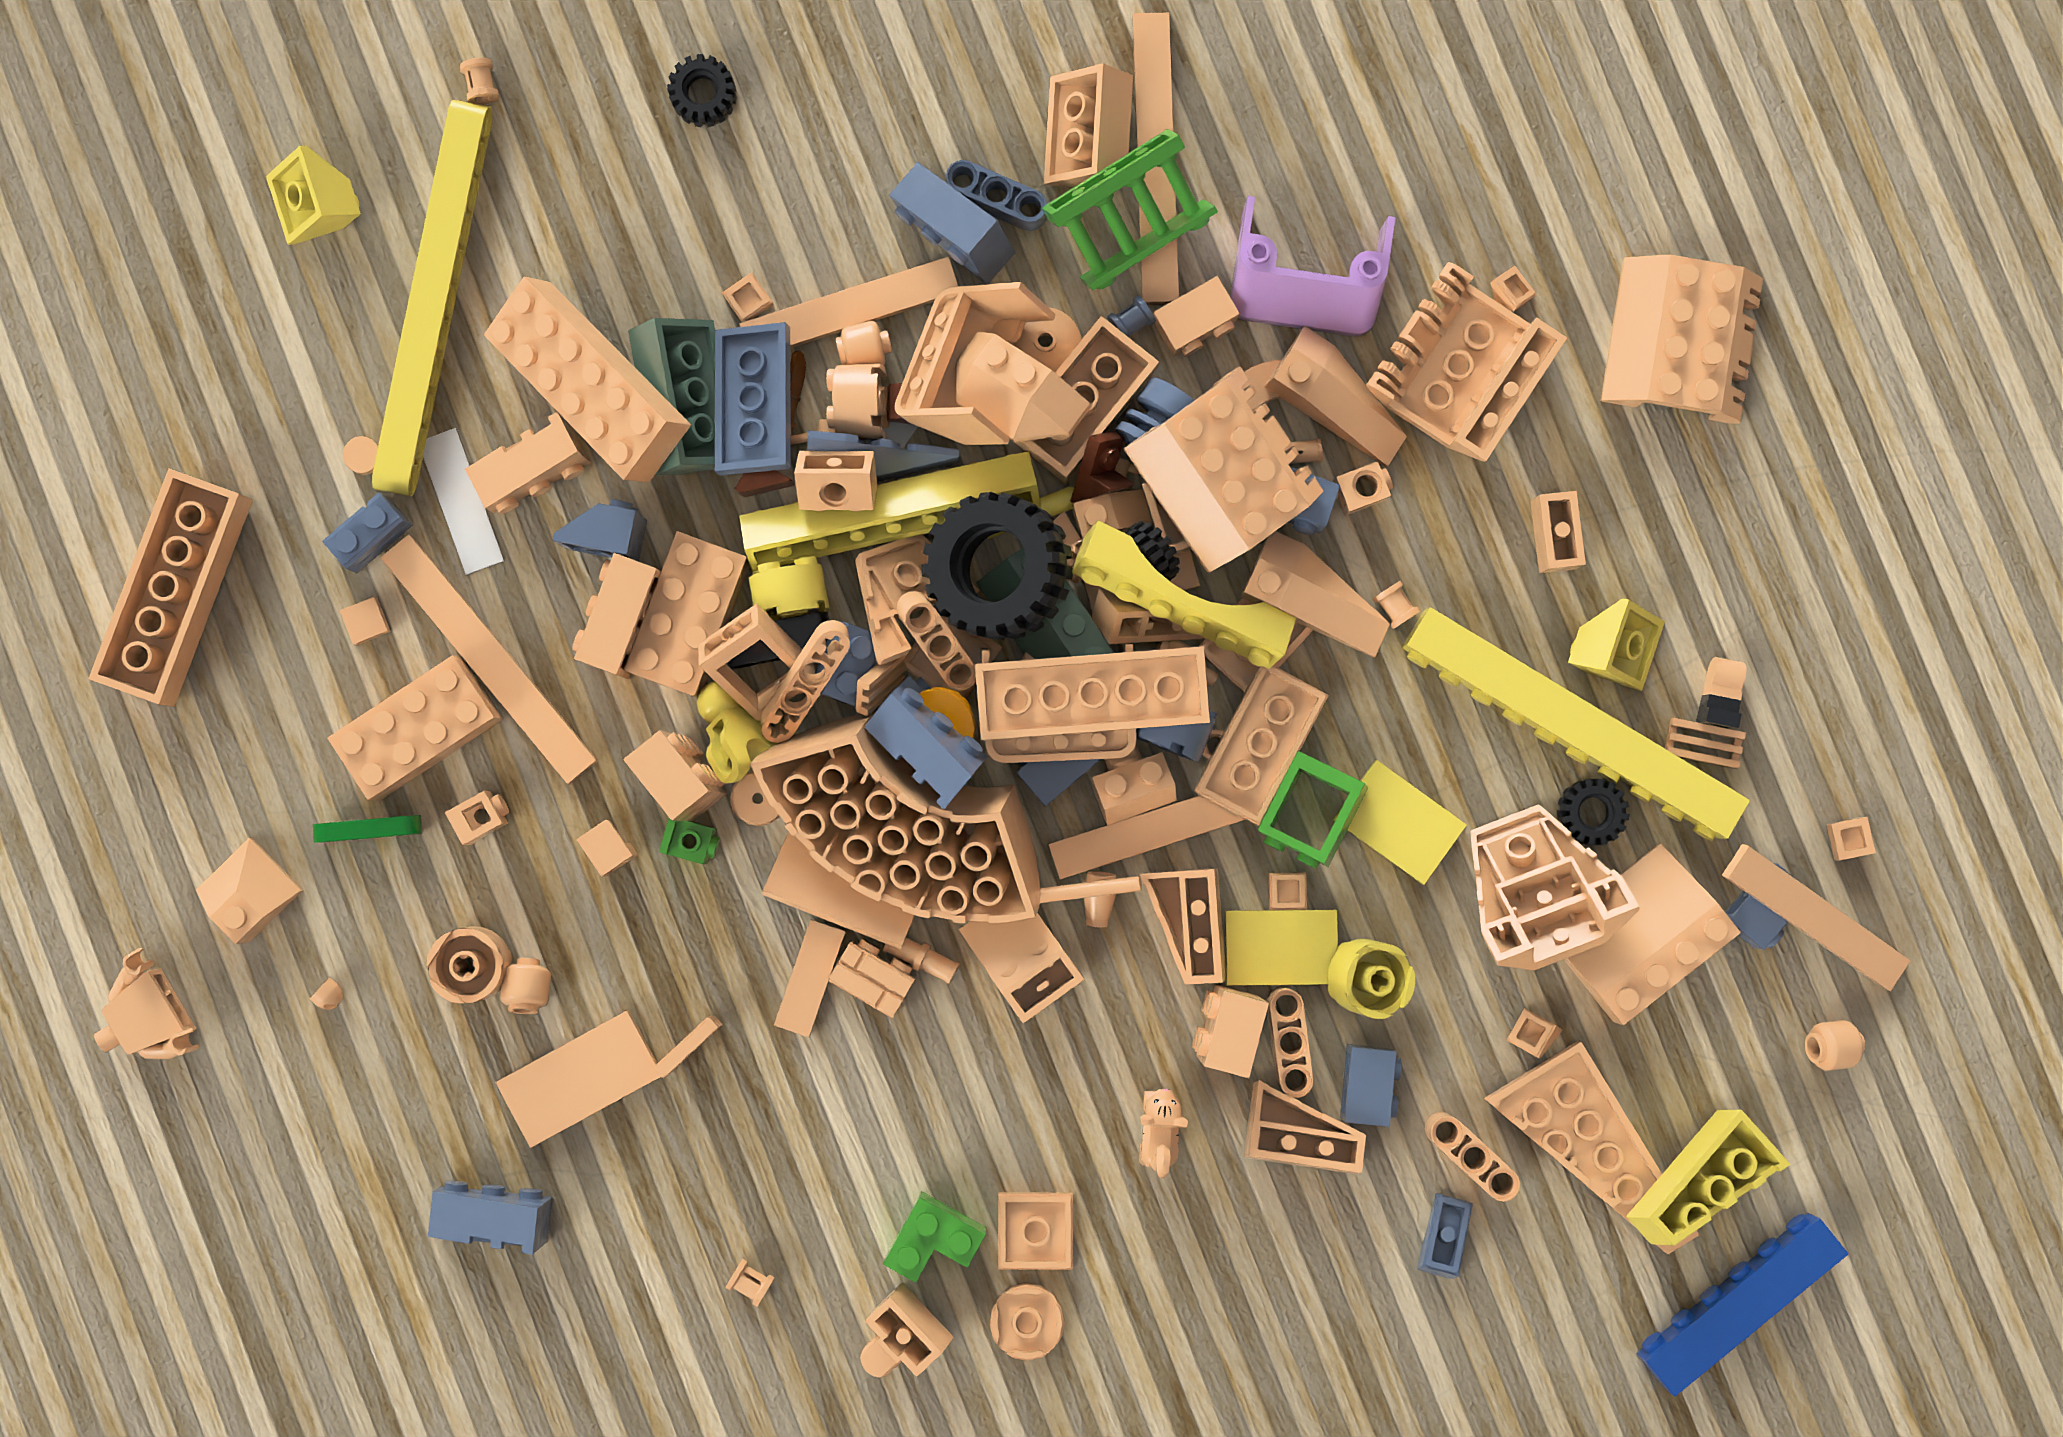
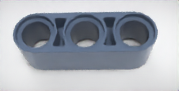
M966 160L956 161L947 169V184L991 216L1027 231L1037 230L1044 224L1046 215L1042 207L1047 204L1043 194L1039 191ZM964 174L970 176L973 182L966 188H960L953 183L954 179ZM993 189H1000L1007 196L1003 201L995 203L987 198V194ZM1032 203L1039 207L1040 212L1034 217H1026L1021 213L1020 209L1025 204Z

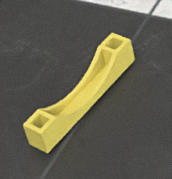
M1099 520L1084 536L1072 569V573L1082 577L1086 583L1100 586L1114 593L1123 601L1133 602L1149 610L1152 615L1158 618H1166L1182 626L1188 633L1198 634L1215 642L1219 648L1233 651L1247 658L1252 664L1268 669L1285 655L1296 621L1295 617L1265 602L1251 605H1225L1209 602L1187 593L1172 584L1150 564L1131 536Z

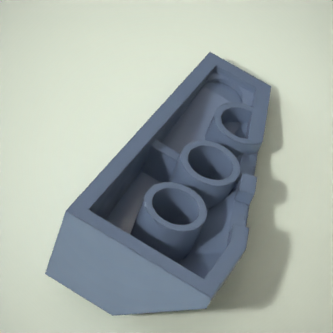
M808 430L807 451H874L877 482L960 463V450L908 444L907 450L900 449V444L892 442V440L878 439L871 441L869 445L863 444V440L858 439V435Z

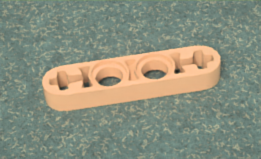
M830 620L821 623L816 628L761 714V730L765 739L770 742L780 743L789 740L794 735L850 648L848 629L843 623ZM834 636H839V641L833 640V641H831V643H830L829 646L827 647V652H828V655H827V654L825 653V650H826V640H825V638L831 640V639L834 638ZM811 662H818L824 666V669L817 674H808L803 670ZM793 690H799L806 694L805 698L799 702H791L785 697ZM782 716L784 717V724L779 723L776 727L771 726V723L777 724Z

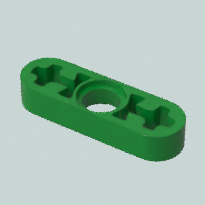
M421 815L312 824L314 843L422 834Z

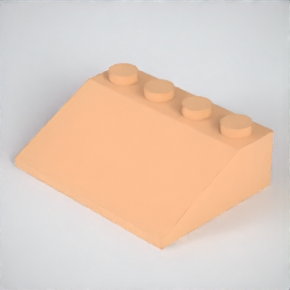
M1661 843L1620 874L1640 906V910L1604 944L1564 959L1612 1022L1621 1025L1629 1022L1741 933L1714 898Z

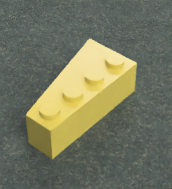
M1741 1109L1717 1110L1626 1217L1650 1244L1675 1246L1711 1221L1713 1215L1722 1209H1728L1738 1202L1737 1199L1751 1189L1758 1188L1767 1181L1766 1178L1776 1171L1784 1170L1791 1164Z

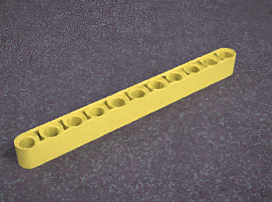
M452 100L448 108L372 474L374 490L413 496L417 488L492 126V109L489 106Z

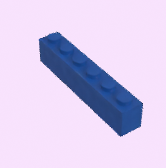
M1807 1213L1805 1215H1797L1787 1223V1230L1777 1238H1770L1763 1242L1757 1249L1758 1254L1751 1260L1735 1265L1728 1273L1729 1278L1719 1286L1713 1285L1707 1288L1699 1297L1701 1301L1690 1310L1686 1308L1674 1315L1670 1321L1671 1325L1662 1333H1653L1642 1343L1643 1348L1636 1354L1670 1394L1676 1397L1849 1254L1819 1217Z

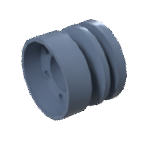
M1151 377L1137 397L1138 402L1147 413L1144 414L1134 409H1128L1126 418L1130 423L1120 421L1115 428V432L1124 437L1123 441L1129 445L1151 428L1164 423L1192 403L1194 399L1168 382Z

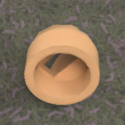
M329 977L309 1000L317 1007L331 1010L341 1003L343 991L340 985Z

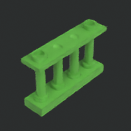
M1166 129L1042 207L1047 219L1057 227L1063 225V227H1068L1091 269L1081 275L1080 279L1092 291L1096 288L1100 290L1110 286L1116 281L1117 275L1187 231H1195L1209 223V217L1218 212L1215 205L1204 199L1196 202L1175 161L1177 158L1176 153L1183 150L1185 146L1180 136L1169 129ZM1156 166L1163 168L1184 209L1182 213L1165 222L1143 180L1146 177L1145 173ZM1124 186L1131 187L1153 231L1135 242L1112 200L1114 197L1113 193ZM1092 206L1100 208L1122 249L1105 261L1102 260L1081 221L1082 212Z

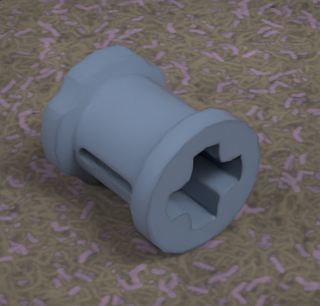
M1140 296L1133 298V303L1118 314L1111 313L1107 316L1108 321L1129 338L1145 325L1152 326L1156 321L1152 311Z

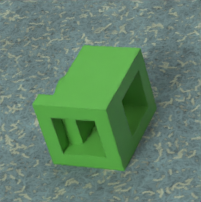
M669 818L659 852L696 863L707 864L708 859H714L718 851L720 838L715 836L717 828L693 821H672ZM688 834L694 835L697 839L695 847L691 849L687 848L684 844V838Z

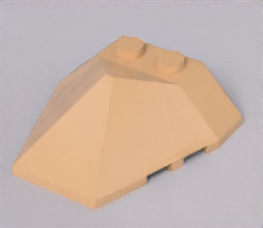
M1539 804L1470 831L1482 937L1498 966L1537 970L1594 948L1609 940L1640 910V906L1623 877L1614 869L1611 871L1600 862L1595 852L1589 847L1587 849L1584 848L1572 837V833Z

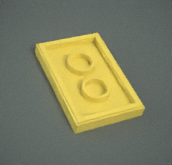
M1374 760L1360 780L1367 785L1368 790L1347 831L1420 884L1425 885L1467 824L1378 760ZM1342 807L1339 809L1337 814L1332 819L1334 822L1336 821Z
M1336 909L1225 911L1227 986L1328 984L1329 965L1338 948Z

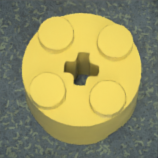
M815 556L794 560L795 565L780 567V562H768L758 565V570L753 571V575L749 577L753 606L758 604L774 621L806 615L808 610L818 608V612L829 611L830 607L823 568L821 564H817Z
M1356 939L1341 943L1338 946L1328 969V993L1340 1006L1349 1011L1374 1019H1385L1393 1016L1391 1015L1392 1013L1396 1012L1399 1008H1404L1409 1003L1415 988V972L1405 957V953L1398 947L1371 939Z

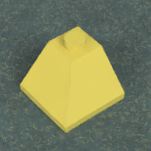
M299 146L266 176L288 245H294L344 229L361 214L359 200L354 194L350 179L308 146Z
M1621 599L1579 628L1577 637L1571 645V655L1568 663L1586 673L1642 691L1665 621L1628 599Z

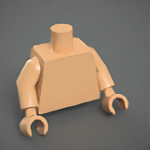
M141 947L124 956V967L108 994L109 1003L102 1009V1014L109 1025L94 1034L95 1041L100 1049L108 1052L121 1045L128 1055L139 1053L145 1059H173L179 1055L198 1050L199 1044L193 1046L189 1041V1034L194 1032L196 1027L162 969L149 970L144 973L145 970L154 966V962L152 960L145 963L142 961L140 953L143 949Z

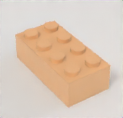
M1100 316L1055 372L1091 403L1092 407L1070 436L1058 437L1057 435L1044 439L1011 441L1023 451H1029L1033 459L1063 483H1066L1081 465L1089 436L1108 432L1157 371L1159 361L1104 317Z
M677 531L624 671L698 698L700 690L705 686L709 676L699 666L698 644L729 623L750 568L747 556Z
M452 655L327 739L367 800L381 801L502 721L503 718L465 660Z
M659 730L623 759L672 821H694L728 794L722 787L726 783L721 782L712 767L706 766L699 758L704 753L691 737L687 738L685 735L682 737L674 732L669 733Z

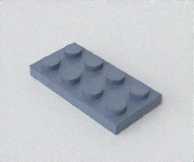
M786 322L715 330V472L721 476L791 469L790 326Z

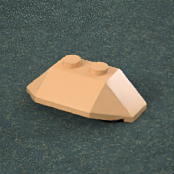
M977 332L956 360V401L958 405L976 408L1014 442L1044 439L1057 435L1058 437L1070 436L1092 407L1090 402L1054 371L996 334Z

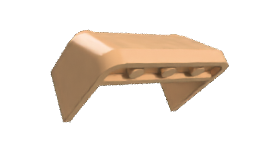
M1022 282L960 286L945 289L937 296L929 313L895 402L896 413L911 424L963 445L1008 444L1010 437L976 408L958 405L956 401V360L977 332L996 334L1014 345L1020 339L1026 322L1053 321L1056 314Z
M1120 643L1121 653L1133 652V644ZM980 648L981 664L990 663L988 648ZM1136 729L985 740V747L989 756L1000 763L1123 758L1129 755L1136 745Z

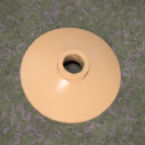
M1050 308L1056 314L1054 320L1026 322L1020 339L1013 346L1056 372L1079 344L1081 335L1077 325L1067 314ZM1047 335L1051 337L1052 344L1049 347H1042L1038 343L1041 336Z

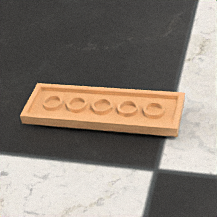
M1204 646L975 664L981 741L1210 723Z

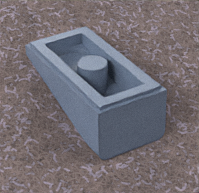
M1438 1193L1435 1195L1417 1270L1449 1279L1459 1277L1473 1203Z

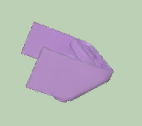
M1248 196L1242 211L1230 294L1231 300L1240 313L1238 318L1244 321L1299 329L1306 326L1312 331L1354 337L1368 333L1376 321L1388 273L1395 217L1388 216L1381 227L1377 251L1359 253L1350 265L1349 277L1275 267L1277 248L1274 242L1267 236L1250 233L1255 197Z

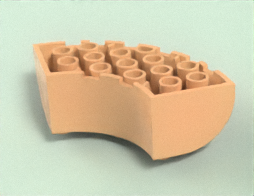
M876 710L868 716L857 714L794 735L789 740L780 742L765 750L751 762L750 765L770 806L775 807L786 823L785 828L792 836L795 835L810 850L808 854L830 873L833 870L840 877L850 882V887L878 902L883 900L901 907V911L919 917L930 918L935 916L951 919L954 923H966V921L1004 923L1036 917L1040 905L1038 864L1029 826L1015 784L990 788L963 786L948 806L943 809L936 802L940 795L927 781L920 785L912 777L916 770L904 758L900 757L899 760H896L864 727L876 713Z

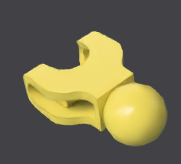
M712 681L700 690L696 701L698 712L710 724L706 728L710 737L706 758L721 782H739L749 771L751 762L762 752L778 743L765 739L761 730V720L756 721L717 682Z

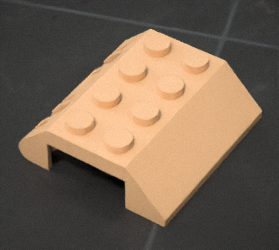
M1676 255L1625 257L1622 263L1600 401L1630 407H1638L1645 402L1710 413L1708 420L1733 424L1741 423L1743 406L1738 403L1744 402L1745 393L1731 386L1732 380L1742 381L1748 379L1749 371L1743 367L1750 366L1754 334L1750 331H1755L1757 321L1743 314V309L1752 310L1759 308L1760 299L1756 296L1761 295L1763 278L1745 267Z
M1448 262L1439 274L1440 280H1435L1431 286L1432 291L1435 292L1436 296L1445 306L1441 310L1434 302L1422 300L1418 306L1421 311L1416 310L1398 336L1402 343L1396 341L1391 347L1392 352L1405 366L1400 371L1393 363L1383 360L1378 366L1382 374L1374 372L1366 387L1386 408L1445 447L1486 462L1563 346L1567 337L1537 317L1531 323H1528L1470 285L1469 283L1474 276L1459 266Z
M1241 366L1213 384V388L1164 423L1151 428L1123 448L1208 573L1252 549L1308 508L1324 491L1315 477L1305 482L1312 473L1308 466L1301 467L1293 472L1288 465L1299 453L1294 446L1284 451L1291 441L1274 415L1265 420L1262 419L1270 411L1266 404L1259 405L1251 410L1246 401L1251 399L1257 390L1253 384L1242 389V386L1249 378Z

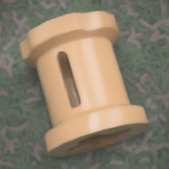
M473 58L460 64V72L465 75L469 92L467 93L468 103L482 105L499 99V93L494 88L490 71L493 69L491 59Z
M1401 580L1373 598L1375 603L1381 604L1391 619L1390 626L1392 629L1421 611L1418 606L1413 607L1401 589L1403 586Z
M742 1259L725 1288L729 1291L732 1289L737 1290L753 1300L752 1305L758 1307L775 1277L772 1275L767 1277L749 1267L747 1260Z

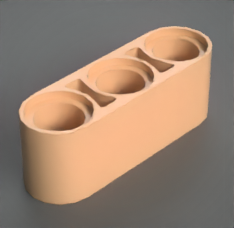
M910 591L903 594L896 605L897 614L942 679L955 691H965L971 688L976 682L975 665L927 597L920 592ZM924 607L923 614L920 617L910 619V614L915 608ZM944 636L943 642L940 645L930 647V643L935 637ZM964 664L958 674L950 675V671L955 665Z
M1279 987L1270 992L1267 998L1269 1003L1267 1014L1275 1077L1278 1086L1285 1094L1290 1097L1300 1098L1309 1093L1313 1086L1304 1003L1302 997L1288 987ZM1282 995H1291L1294 1000L1293 1010L1285 1015L1279 1014L1275 1007L1277 999ZM1288 1032H1295L1299 1037L1297 1048L1290 1052L1282 1050L1280 1045L1282 1036ZM1294 1069L1301 1070L1304 1075L1302 1084L1294 1089L1288 1088L1285 1084L1287 1073Z
M1445 1112L1434 1113L1427 1119L1425 1133L1428 1139L1487 1194L1498 1201L1504 1202L1513 1199L1520 1189V1181L1517 1174L1459 1120ZM1446 1121L1451 1122L1453 1127L1451 1136L1445 1140H1438L1436 1136L1438 1125ZM1478 1147L1480 1150L1478 1162L1474 1165H1466L1464 1162L1465 1152L1469 1148ZM1498 1173H1506L1508 1181L1505 1188L1499 1191L1493 1190L1491 1184L1494 1176Z

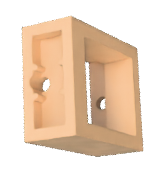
M755 604L698 644L699 666L756 721L760 720L763 710L787 673L756 694L726 663L760 639L789 668L792 667L803 650L758 604ZM814 662L807 664L803 670L808 674H815ZM793 690L789 692L785 698L789 700L795 695L802 694L804 692L799 690Z

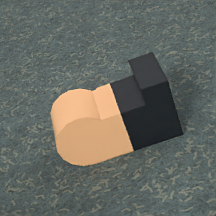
M1714 657L1711 660L1706 674L1696 719L1697 723L1726 729L1739 728L1742 715L1739 713L1743 693L1741 691L1746 678V663Z

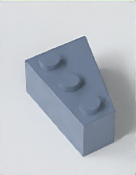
M919 162L915 164L889 195L897 207L894 213L909 226L914 223L921 229L920 232L927 240L936 246L939 244L956 262L965 266L985 284H989L1015 254L1003 229L994 217Z
M899 685L864 727L896 760L902 757L916 770L912 777L920 785L927 781L940 795L936 802L945 809L988 756L982 752L983 748L976 740L969 736L963 737L953 729V723L948 717L940 712L934 713L923 704L924 699L911 688L905 689Z
M446 1181L445 1186L437 1188L432 1193L428 1237L471 1244L473 1241L491 1243V1248L504 1249V1244L523 1246L522 1253L533 1255L548 1242L553 1197L542 1196V1190L523 1188L520 1189L519 1193L505 1192V1187L500 1185H483L482 1190L468 1189V1183Z

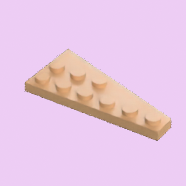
M1581 1041L1573 1043L1483 1098L1633 1225L1626 1216L1662 1173ZM1696 1230L1675 1246L1655 1245L1664 1253L1670 1254L1698 1237L1699 1233Z

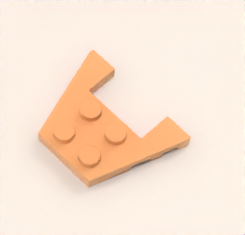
M923 534L899 539L862 552L855 560L876 661L879 666L906 656L912 649L895 620L899 618L896 611L899 598L907 592L917 591L926 596L932 605L937 602L936 599L928 598L924 588L925 585L930 584V580L922 576L921 565L928 564V555L923 554L925 543L930 545L932 543ZM972 583L976 593H978L980 590ZM917 607L911 613L922 610L924 607Z

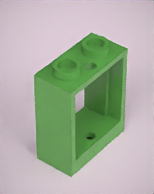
M1297 751L1258 828V831L1266 836L1263 843L1280 852H1284L1286 847L1298 852L1299 854L1296 859L1312 868L1317 869L1319 863L1329 867L1368 790L1367 785ZM1301 773L1348 794L1320 851L1274 828Z

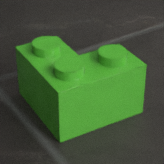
M921 1191L886 1254L883 1265L915 1283L934 1250L968 1268L986 1235V1227Z

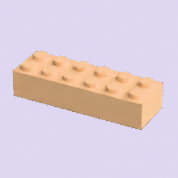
M524 276L484 333V336L623 480L650 482L691 426L670 402L551 282Z
M170 468L168 469L88 679L159 705L175 707L251 507L252 499Z

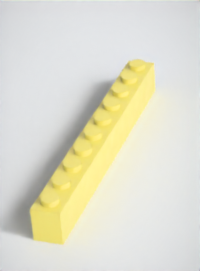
M1431 607L1423 611L1401 647L1409 652L1407 658L1423 668H1426L1429 664L1440 671L1438 677L1454 687L1462 684L1472 690L1470 696L1486 706H1490L1493 703L1504 710L1502 716L1520 726L1525 722L1536 729L1534 735L1551 745L1556 741L1568 748L1565 753L1572 759L1582 764H1585L1588 760L1599 767L1597 771L1599 775L1614 783H1617L1618 780L1623 781L1631 786L1629 792L1632 795L1648 803L1651 799L1663 806L1661 809L1662 813L1679 822L1684 818L1695 825L1693 828L1695 833L1707 840L1713 841L1714 838L1728 839L1750 802L1748 798Z

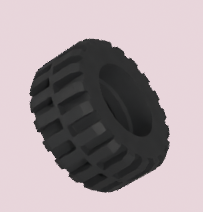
M993 492L980 493L978 499L968 496L960 500L961 508L959 509L949 507L942 514L946 519L942 525L935 523L930 531L931 534L935 535L931 545L925 543L923 554L928 555V564L921 565L922 576L930 580V584L925 585L924 588L928 598L936 599L937 602L934 604V608L939 615L948 617V623L957 629L995 640L1025 637L1026 631L1036 632L1044 627L1042 620L1045 617L1053 619L1059 612V609L1055 607L1058 599L1065 601L1070 590L1063 588L1065 579L1071 580L1073 577V568L1067 566V559H1071L1073 556L1071 547L1063 543L1066 534L1062 527L1053 523L1054 518L1047 511L1038 508L1037 505L1007 493L997 495ZM998 532H1008L1015 535L1023 546L1026 558L1025 572L1019 586L1008 597L998 602L986 601L978 596L971 582L970 566L972 557L978 546L986 538Z

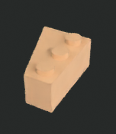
M558 412L548 417L551 423L549 426L535 434L532 429H528L520 434L521 441L506 449L504 446H501L465 468L485 509L492 513L497 511L499 514L507 513L519 505L518 500L530 494L532 497L540 496L552 488L551 483L561 478H564V480L573 479L585 471L583 467L591 462L573 427Z
M1260 1080L1253 1083L1244 1157L1350 1174L1362 1173L1366 1141L1364 1133L1301 1103V1101L1283 1094Z

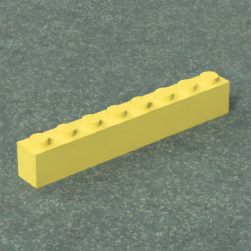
M1027 451L877 485L874 510H799L798 502H794L784 506L739 515L744 550L753 572L758 570L757 566L763 563L780 562V566L794 563V560L803 557L815 556L818 558L930 533L935 523L940 525L944 523L946 519L942 514L949 507L959 509L961 508L960 500L968 496L978 499L980 493L993 492L997 495L1001 493L1011 494L1037 505L1038 508H1041L1030 454Z

